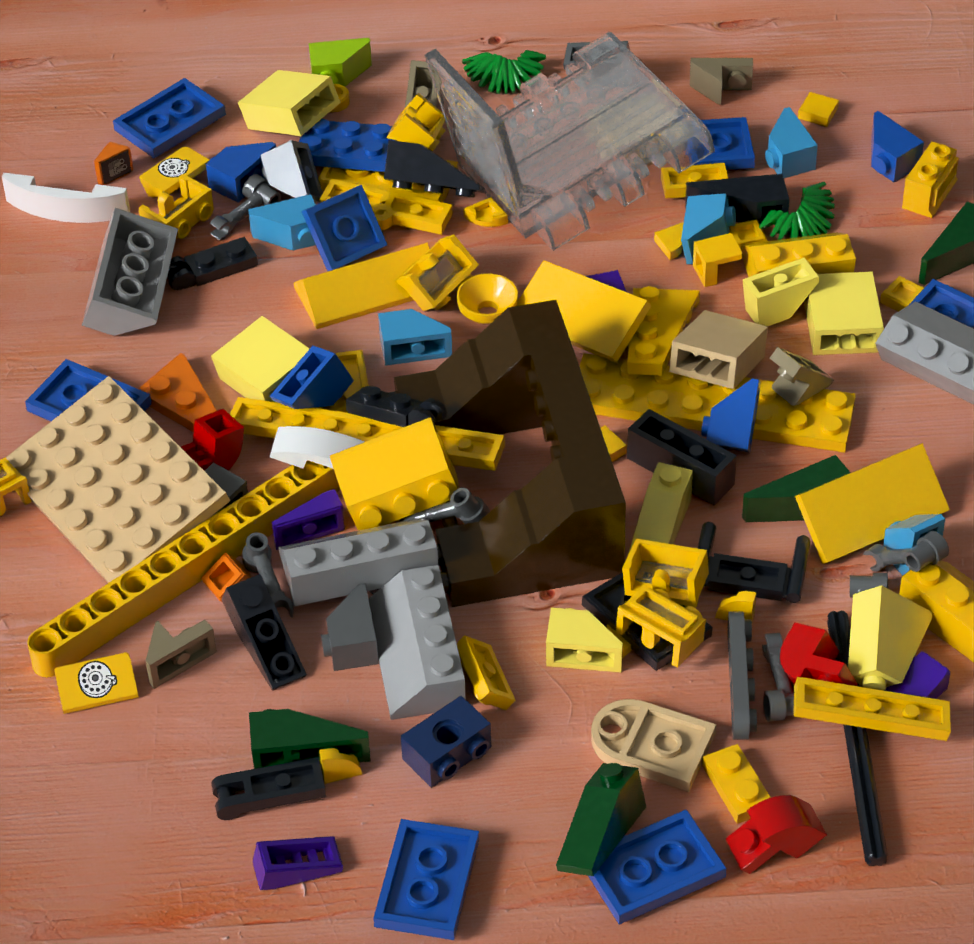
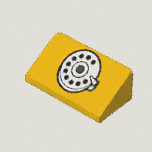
M185 146L141 174L139 179L148 197H158L162 192L171 194L180 188V175L185 174L193 179L206 170V163L209 162V159Z
M128 652L60 666L54 670L63 714L139 697Z

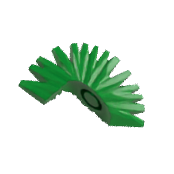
M525 50L524 53L520 54L521 56L518 57V60H510L501 55L485 52L463 59L462 63L467 64L464 67V71L468 72L467 76L471 77L472 82L480 80L478 85L480 88L490 83L488 92L496 90V94H500L504 87L505 94H508L509 88L512 93H515V87L519 91L523 90L520 81L528 85L533 83L529 76H539L541 74L540 70H543L544 65L538 62L545 60L546 55Z
M825 182L802 188L800 206L796 212L789 214V212L784 213L782 210H770L759 225V228L764 229L775 225L770 236L774 237L779 234L777 240L783 239L788 232L790 233V238L827 234L828 231L826 229L830 230L832 224L826 219H834L835 214L829 211L835 208V204L831 203L834 201V198L829 197L832 193L830 190L822 189L826 186Z

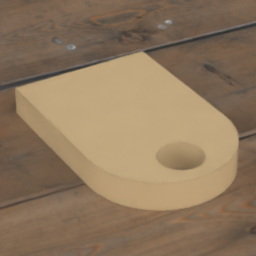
M635 699L618 700L606 705L596 714L591 727L592 747L603 762L637 767L642 777L688 792L702 765V758L707 754L716 735V724ZM609 724H615L622 729L617 733H608L602 728Z

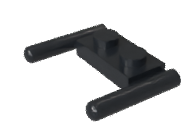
M705 522L702 525L698 549L707 550L709 574L704 586H707L708 590L736 595L741 591L756 592L757 598L782 601V598H786L791 603L800 601L811 543L809 537L801 535L796 539L791 568H787L785 563L717 553H714V557H712L711 552L716 525L712 522Z

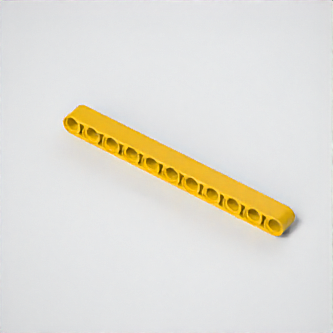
M308 460L304 468L294 465L289 466L36 629L29 635L27 640L34 672L41 677H54L55 668L77 663L202 581V576L225 552L234 558L240 556L246 545V539L250 534L259 532L269 537L273 534L272 521L332 489H335L336 492L339 491L340 486L334 469Z

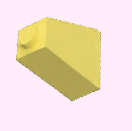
M882 585L853 594L848 669L856 682L862 685V687L883 691L886 687L902 683L932 620V612Z

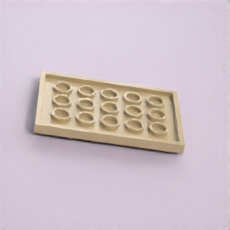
M110 376L106 377L6 457L17 471L27 478L29 486L27 495L107 583L209 519L231 501L226 492Z

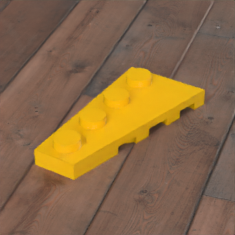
M651 286L633 288V295L647 300L652 307L629 342L627 374L662 376L671 359L672 341L683 331L685 324L689 323L693 308H697L700 302V290L657 289Z

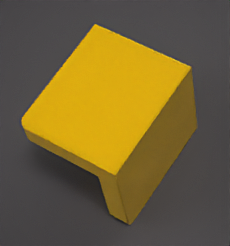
M732 233L694 241L693 267L704 287L717 285L718 265L742 259V251Z

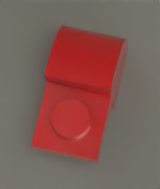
M222 408L195 419L193 442L181 446V448L204 471L213 462L229 471L241 453L244 426Z
M794 622L780 650L781 665L794 685L797 677L852 686L858 685L844 662L835 660L839 650L827 630Z
M781 795L765 799L746 810L751 819L725 839L741 870L751 874L780 850L795 858H799L827 836V833L811 804L792 795Z

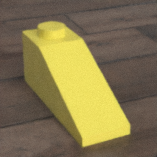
M658 462L646 491L630 550L636 538L674 544L692 499L693 470Z

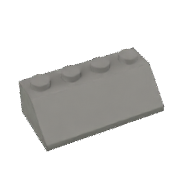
M115 208L104 236L82 326L115 336L156 324L178 228Z
M916 301L895 313L875 343L881 360L974 405V329Z
M424 518L279 547L281 561L294 606L347 596L359 584H366L367 591L380 589L401 570L438 565L436 541L429 520Z
M439 565L401 570L369 598L377 640L378 660L391 720L435 713L459 696L466 699L465 678Z

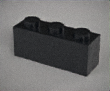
M650 409L628 428L627 459L653 473L658 462L693 470L692 494L713 506L735 485L737 455Z

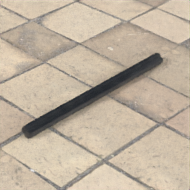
M843 610L838 612L831 611L828 614L827 625L829 635L839 650L835 660L844 662L848 667L850 646L848 614ZM843 725L865 862L871 867L875 865L882 866L887 862L888 854L867 728Z

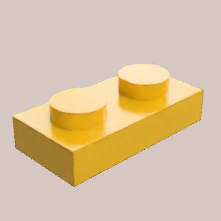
M725 163L661 168V181L665 199L685 197L686 182L728 179Z
M464 635L457 642V648L462 668L468 673L474 687L473 693L475 697L484 705H492L507 710L516 700L491 645Z
M738 744L703 756L702 767L737 824L751 819L746 810L765 799L771 798Z

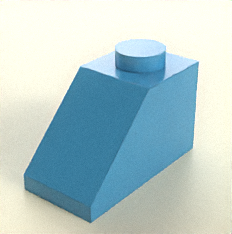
M790 107L783 109L769 135L768 150L765 151L768 166L773 168L777 174H783V178L816 170L817 143Z
M726 193L688 196L681 237L687 265L693 264L694 241L728 234L729 227L735 226L734 206L729 207Z
M309 194L248 209L252 237L292 251L316 245L301 212L316 205L312 195Z
M413 309L378 313L379 335L385 366L446 358L452 355L450 327Z
M942 514L914 515L903 521H896L885 529L883 547H888L889 549L912 548L917 545L918 539L930 531L938 532L943 536L945 518ZM906 563L893 564L902 576L911 570Z

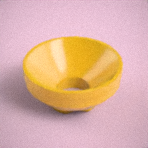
M483 273L469 277L463 281L457 290V303L460 312L469 320L478 324H491L508 307L517 306L518 290L515 284L508 278L493 273ZM484 307H492L497 310L492 314H481L479 312Z

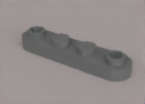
M728 611L727 639L733 740H749V732L757 731V710L749 709V701H755V678H748L747 671H753L754 663L753 648H746V642H751L752 621L751 619H744V611Z

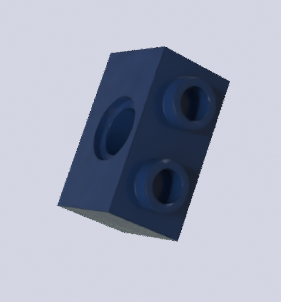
M459 696L401 735L402 759L431 788L442 780L452 778L461 767L473 759L476 760L483 757L492 747L491 723L462 696Z

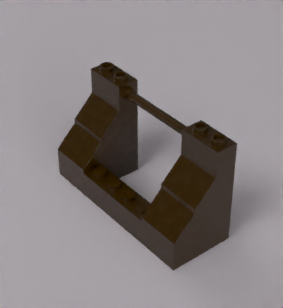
M557 300L508 307L475 339L467 340L436 370L394 377L395 391L389 393L406 394L411 399L423 402L431 398L445 405L448 412L446 413L447 416L441 422H435L437 426L499 435L542 427L545 441H551L553 445L550 447L552 463L522 489L514 490L479 522L458 525L456 516L442 519L444 528L436 529L438 565L441 566L442 572L440 574L444 591L449 594L452 607L611 579L623 572L622 567L625 562L626 501Z

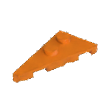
M183 353L177 355L138 388L150 394L152 404L149 407L194 432L195 419L217 411Z

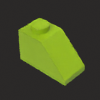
M370 37L309 43L311 74L331 76L333 84L347 86L372 66Z

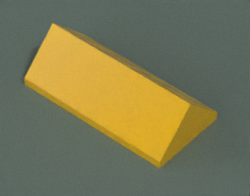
M427 242L294 282V288L316 330L411 302L414 299L396 281L429 250V245ZM435 267L419 281L428 293L440 283Z

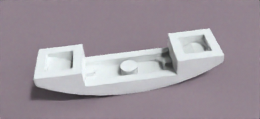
M3 173L2 175L6 201L18 209L38 217L63 222L92 223L110 221L115 208L130 212L127 188L96 184L91 193L36 186L34 176Z
M278 427L270 458L300 468H304L308 460L333 469L330 455L364 443V441L338 432L312 427Z

